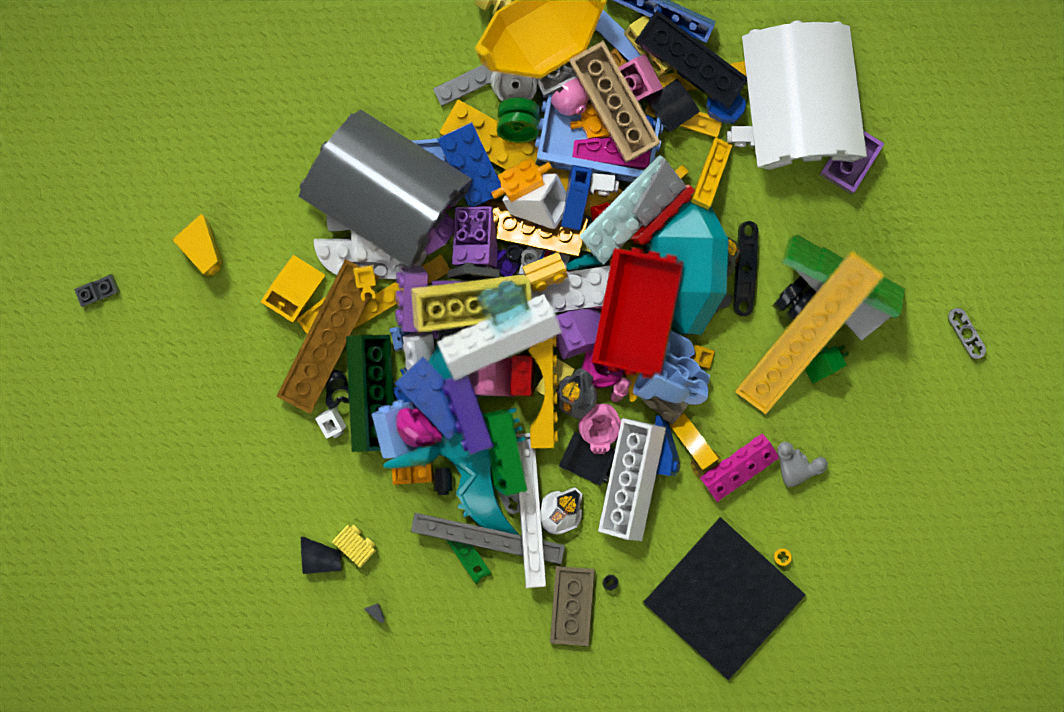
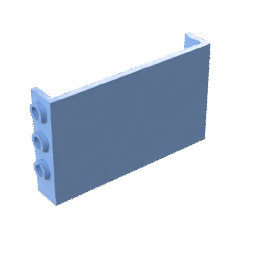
M548 94L547 101L543 100L541 112H545L544 118H540L539 129L542 131L541 136H537L535 147H538L536 165L542 166L549 162L552 168L570 171L573 166L592 169V173L614 175L615 180L631 183L644 171L573 158L574 140L587 139L583 128L571 130L570 121L581 120V114L572 116L561 114L552 105V95ZM657 116V119L653 120V130L658 137L659 133L662 134L663 125ZM660 145L650 150L649 165L656 159L655 152L659 151Z

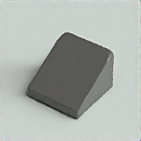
M376 603L364 608L366 612L380 623L385 621L380 604Z

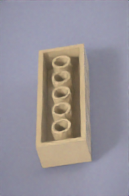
M604 41L569 60L570 66L625 163L660 145L657 135Z

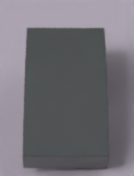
M113 274L74 289L81 307L120 292Z

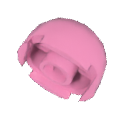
M575 78L562 85L564 89L560 93L556 91L551 98V103L555 109L566 116L582 114L586 110V105L589 101L578 78Z

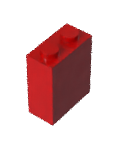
M512 356L511 395L534 396V357Z

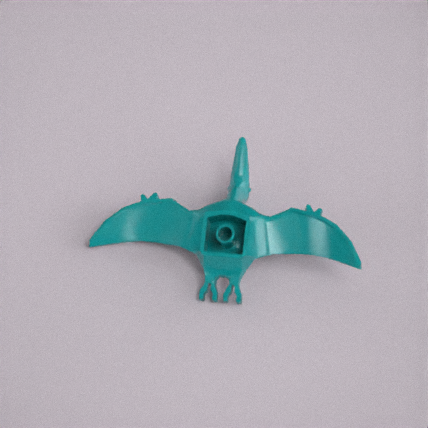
M437 344L429 359V363L445 380L453 378ZM515 407V408L509 409L508 411H509L510 414H511V413H513V412H516L517 409H516V407ZM514 419V423L520 422V419ZM522 426L514 428L515 433L522 430ZM456 432L449 440L441 433L442 442H436L434 445L422 448L418 447L417 450L405 453L384 463L383 467L385 469L425 467L426 464L434 461L439 455L448 458L461 474L456 494L462 502L458 505V508L465 510L463 517L470 515L481 527L519 535L508 522L497 503L491 478L488 448L468 455V452H464L461 441H463L461 433L458 434ZM517 436V442L526 440L525 436Z

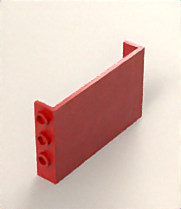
M614 248L591 360L592 363L606 365L608 370L619 372V369H625V374L636 375L639 372L642 373V377L652 379L655 375L661 376L684 265L683 261L677 260L678 256L666 254V258L660 257L661 253L649 251V254H643L642 249L632 248V251Z

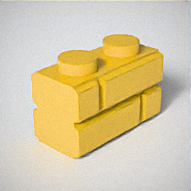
M558 252L522 267L524 275L530 279L532 292L544 291L548 286L561 284L568 278L566 267Z

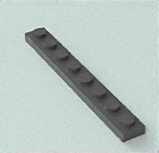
M414 513L411 533L523 556L522 536ZM542 540L544 561L561 564L565 545Z

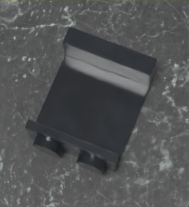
M574 431L559 467L601 486L602 482L606 484L610 473L607 471L613 463L615 450L610 448L604 454H594L590 449V444L584 441L581 434Z

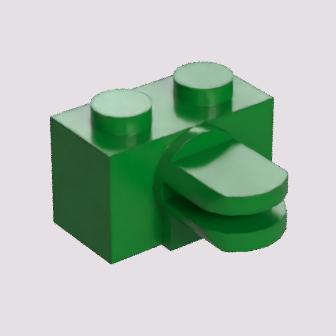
M844 344L838 348L836 345L828 348V346L823 347L807 365L805 371L813 384L847 366L844 357L849 355L848 351L843 354L840 353L841 350L846 348Z

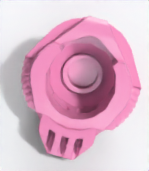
M596 404L578 422L579 432L584 441L590 444V449L594 454H604L610 450V443L618 439L621 420L611 405Z

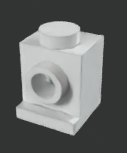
M731 126L730 131H727V143L735 144V147H746V144H749V148H753L755 146L753 126Z
M592 173L590 195H594L595 191H598V195L609 196L610 193L614 192L618 193L619 181H615L614 175Z
M338 407L328 409L315 418L326 439L331 436L336 438L344 433L343 430L347 427L338 412Z

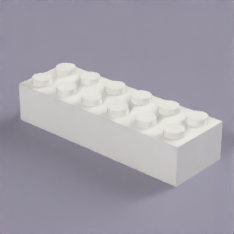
M542 295L522 305H517L504 313H499L486 321H481L477 325L463 329L459 333L445 337L437 343L454 380L562 333L552 308L545 296Z
M622 418L599 532L627 540L642 541L665 427Z

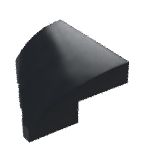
M301 537L303 574L342 570L340 550L328 547L307 537Z

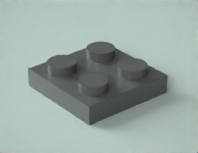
M463 263V266L458 265L454 269L448 270V278L465 281L499 278V270L492 269L490 265L475 267L474 263Z

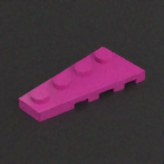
M611 137L603 139L592 138L574 140L572 157L645 170L649 166L650 150L625 163Z

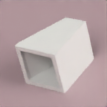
M543 174L545 185L513 202H510L506 195L503 198V202L511 215L555 229L563 216L566 191L557 174Z

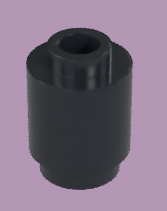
M435 468L433 487L434 492H437L438 495H449V491H453L450 468Z

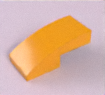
M433 463L426 464L425 467L415 466L392 469L393 485L433 482Z

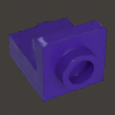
M503 249L501 252L497 250L496 269L505 277L512 276L521 265L510 262L506 257V250Z

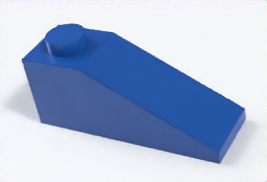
M656 415L655 425L666 428L656 474L677 476L680 470V462L668 421L664 420L662 416Z

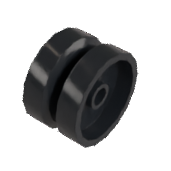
M799 276L793 283H790L772 305L778 312H783L788 306L791 307L784 317L789 323L793 322L817 293L813 288H809L804 294L802 293L808 285V282L802 276Z

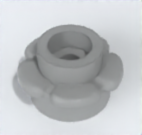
M534 249L524 250L521 254V263L524 266L540 260L537 251Z

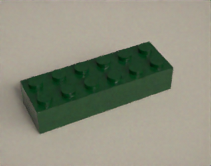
M390 335L346 336L351 452L381 451L372 413L379 411V407L392 406V402H394Z

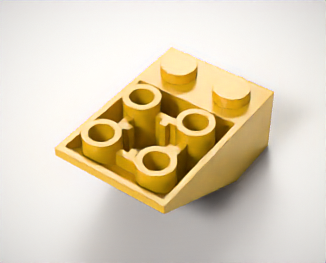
M293 255L274 280L261 303L291 322L296 323L297 318L300 317L326 275Z

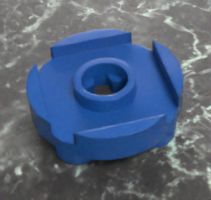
M739 93L731 107L727 110L709 97L706 106L710 118L722 123L733 124L743 115L746 103Z

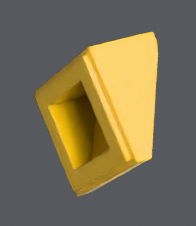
M693 345L695 354L690 358L696 361L700 367L710 369L715 351Z

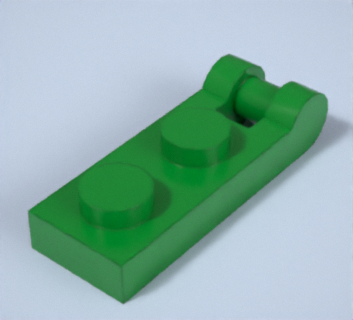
M446 540L476 585L481 582L480 579L492 574L474 546ZM479 565L482 569L475 573L473 568Z

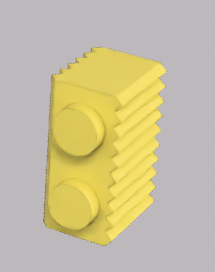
M348 524L332 543L361 568L375 553L376 549L374 547L376 544L368 537L364 539L360 535L362 531L354 524L352 526Z

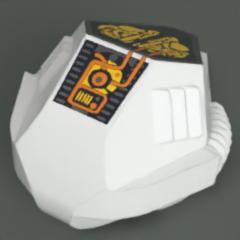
M574 487L564 492L555 491L546 495L542 499L540 508L541 526L551 534H563L577 528L582 519L580 504L583 493Z

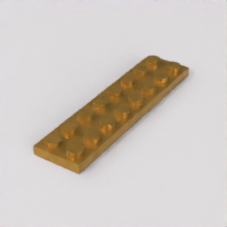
M347 259L344 260L276 396L310 414L346 345V336L351 335L371 293L367 292L365 293V301L361 299L363 288H357L353 271L354 268L361 266ZM375 274L376 283L380 277L377 274Z

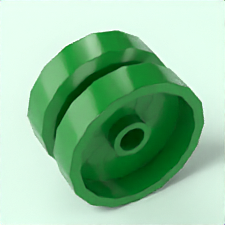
M518 97L503 100L499 104L496 132L500 138L513 143H526L538 136L540 108L534 101Z

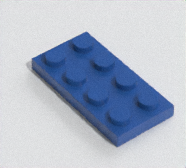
M468 123L437 138L448 164L472 178L467 195L464 196L468 206L475 207L492 199L491 192L500 188L501 183L473 123Z
M422 357L394 384L449 440L457 432L454 424L457 420L455 415H451L449 411V397H445L441 386L444 385L443 381L445 379Z

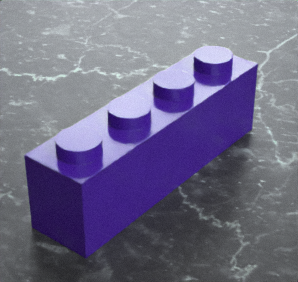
M468 374L456 380L454 378L444 380V385L441 386L445 397H449L450 404H448L451 415L456 417L457 422L454 424L457 433H461L463 437L461 445L464 452H468V455L493 447Z

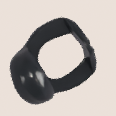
M333 370L325 385L326 404L329 409L336 408L341 402L349 404L347 377L344 372ZM341 389L348 392V398L341 396L333 402V392Z

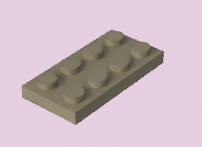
M556 566L550 643L589 645L594 569Z

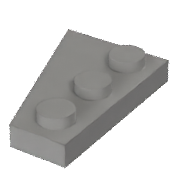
M663 158L659 163L658 171L650 179V185L646 191H643L632 210L635 217L645 227L686 188L683 181Z

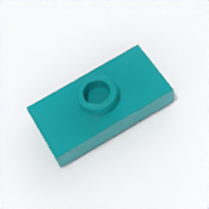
M591 254L580 256L579 259L566 263L567 270L569 271L603 265L595 256L592 257Z

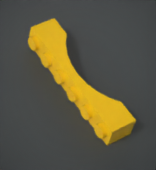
M556 335L529 347L530 354L535 358L542 371L545 383L544 401L541 410L530 426L531 448H554V442L558 441L557 431H554V423H557V412H553V404H557V393H553V385H557V374H553V366H557L556 354H553V347H556Z

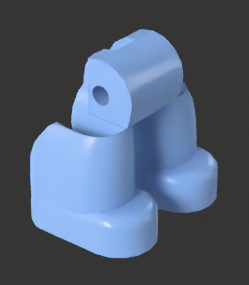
M670 330L661 376L655 375L652 379L642 377V373H640L634 384L633 393L645 400L655 396L671 403H682L684 401L688 404L697 405L705 402L708 398L707 385L710 380V374L701 370L696 361L690 358L695 354L693 344L687 338Z

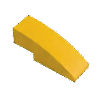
M685 413L680 415L673 424L669 423V426L702 470L718 460V457Z

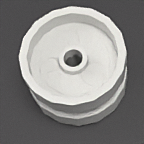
M494 71L491 75L493 92L501 101L518 97L531 100L536 92V78Z

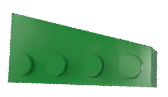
M505 409L484 413L483 420L493 446L488 448L494 488L505 496L528 491L518 450L517 436L513 427V415Z

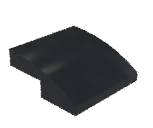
M675 79L646 99L654 115L658 116L665 130L669 133L700 112L678 79Z

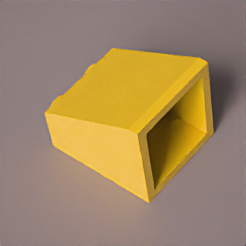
M200 214L173 241L204 275L214 276L220 271L221 268L219 266L222 264L209 220Z

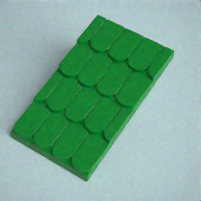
M793 235L788 240L782 263L796 269L810 286L818 292L845 259L825 247L820 248L799 235ZM883 276L845 323L863 340L891 316L897 318L901 314L905 289Z

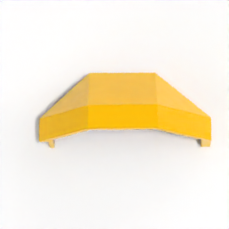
M514 0L495 12L475 50L481 63L489 71L541 79L587 50L607 0Z

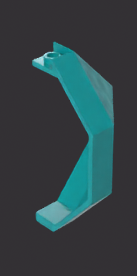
M688 201L678 208L679 211L676 215L669 217L665 221L666 224L662 229L656 230L652 234V239L647 242L646 254H649V251L661 253L660 257L666 258V254L678 256L677 260L684 262L671 329L678 334L702 335L727 292L728 238L711 206L707 210Z

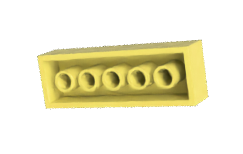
M524 274L411 289L414 327L419 332L476 325L481 321L495 317L499 313L513 309L517 305L531 301L530 279Z

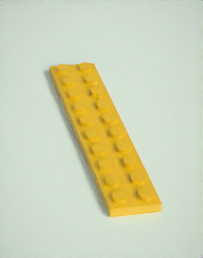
M457 100L439 132L441 135H445L472 122L490 162L504 170L511 169L531 157L536 164L538 147H535L536 142L513 143L503 140L496 132V120L460 100ZM553 168L543 173L557 174L565 191H567L570 171ZM590 179L584 214L592 218L590 207L605 202L611 204L623 191L618 188V193H610L609 196L598 195V191H595L594 195H590Z
M851 251L736 388L735 392L766 414L882 279L883 274Z

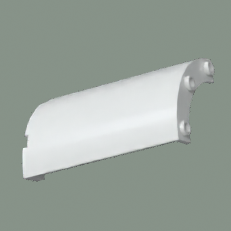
M793 21L791 24L762 30L754 29L749 31V34L742 36L757 167L772 170L790 165L792 160L802 158L804 162L818 161L822 157L831 156L832 160L854 162L867 157L850 26L844 25L841 22L802 23V21Z

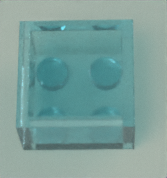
M512 280L503 281L494 289L484 290L477 297L485 318L495 327L531 310L523 290Z

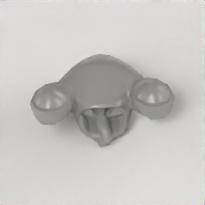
M781 442L778 445L777 454L780 460L782 479L786 487L798 486L812 476L824 473L827 469L828 462L823 457H818L809 463L807 457L800 449L794 450L789 442Z

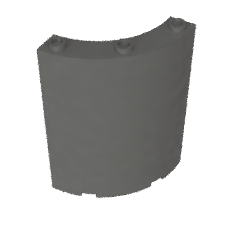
M360 109L355 114H350L329 141H325L322 144L321 152L314 161L306 178L300 184L299 188L301 190L298 197L406 266L411 267L420 261L430 240L427 236L432 228L436 229L445 217L444 211L449 205L453 207L461 198L467 195L472 178Z

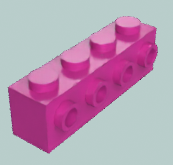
M762 433L744 447L738 449L730 457L724 459L716 467L707 471L700 479L718 502L775 462L779 457L770 441Z

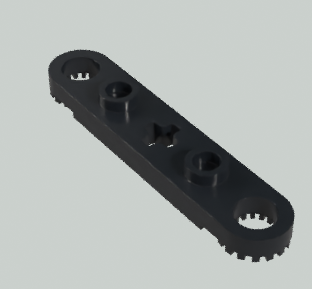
M745 221L738 228L737 244L740 255L735 270L733 310L740 317L750 315L754 309L753 299L755 296L757 239L759 231L757 224L752 221ZM748 225L752 228L750 236L744 233V228ZM747 266L750 270L745 272L742 270V267ZM745 302L747 305L745 312H742L739 308V304Z

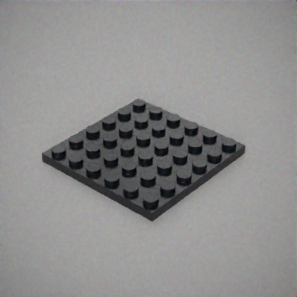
M719 517L643 603L729 680L806 594L727 522Z

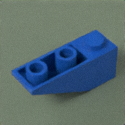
M578 166L571 168L561 227L580 230L592 169Z

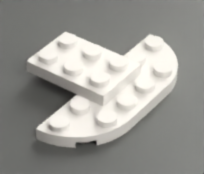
M352 230L351 239H314V248L319 260L329 271L336 275L345 259L361 267L373 265L374 273L380 276L379 279H396V272L400 271V266H406ZM425 250L420 261L413 266H421L427 255Z

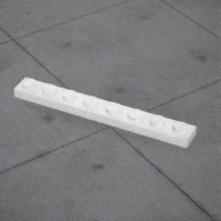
M530 433L516 434L518 437L525 436L526 439L517 442L528 490L519 493L526 588L545 587L535 448L530 447Z

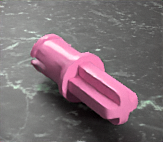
M623 377L620 382L614 385V391L610 396L612 401L618 402L619 400L620 402L628 394L631 381L627 380L626 377Z

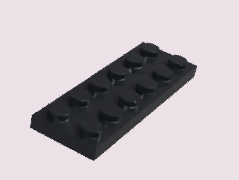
M657 10L634 41L726 110L730 108L747 82V77Z

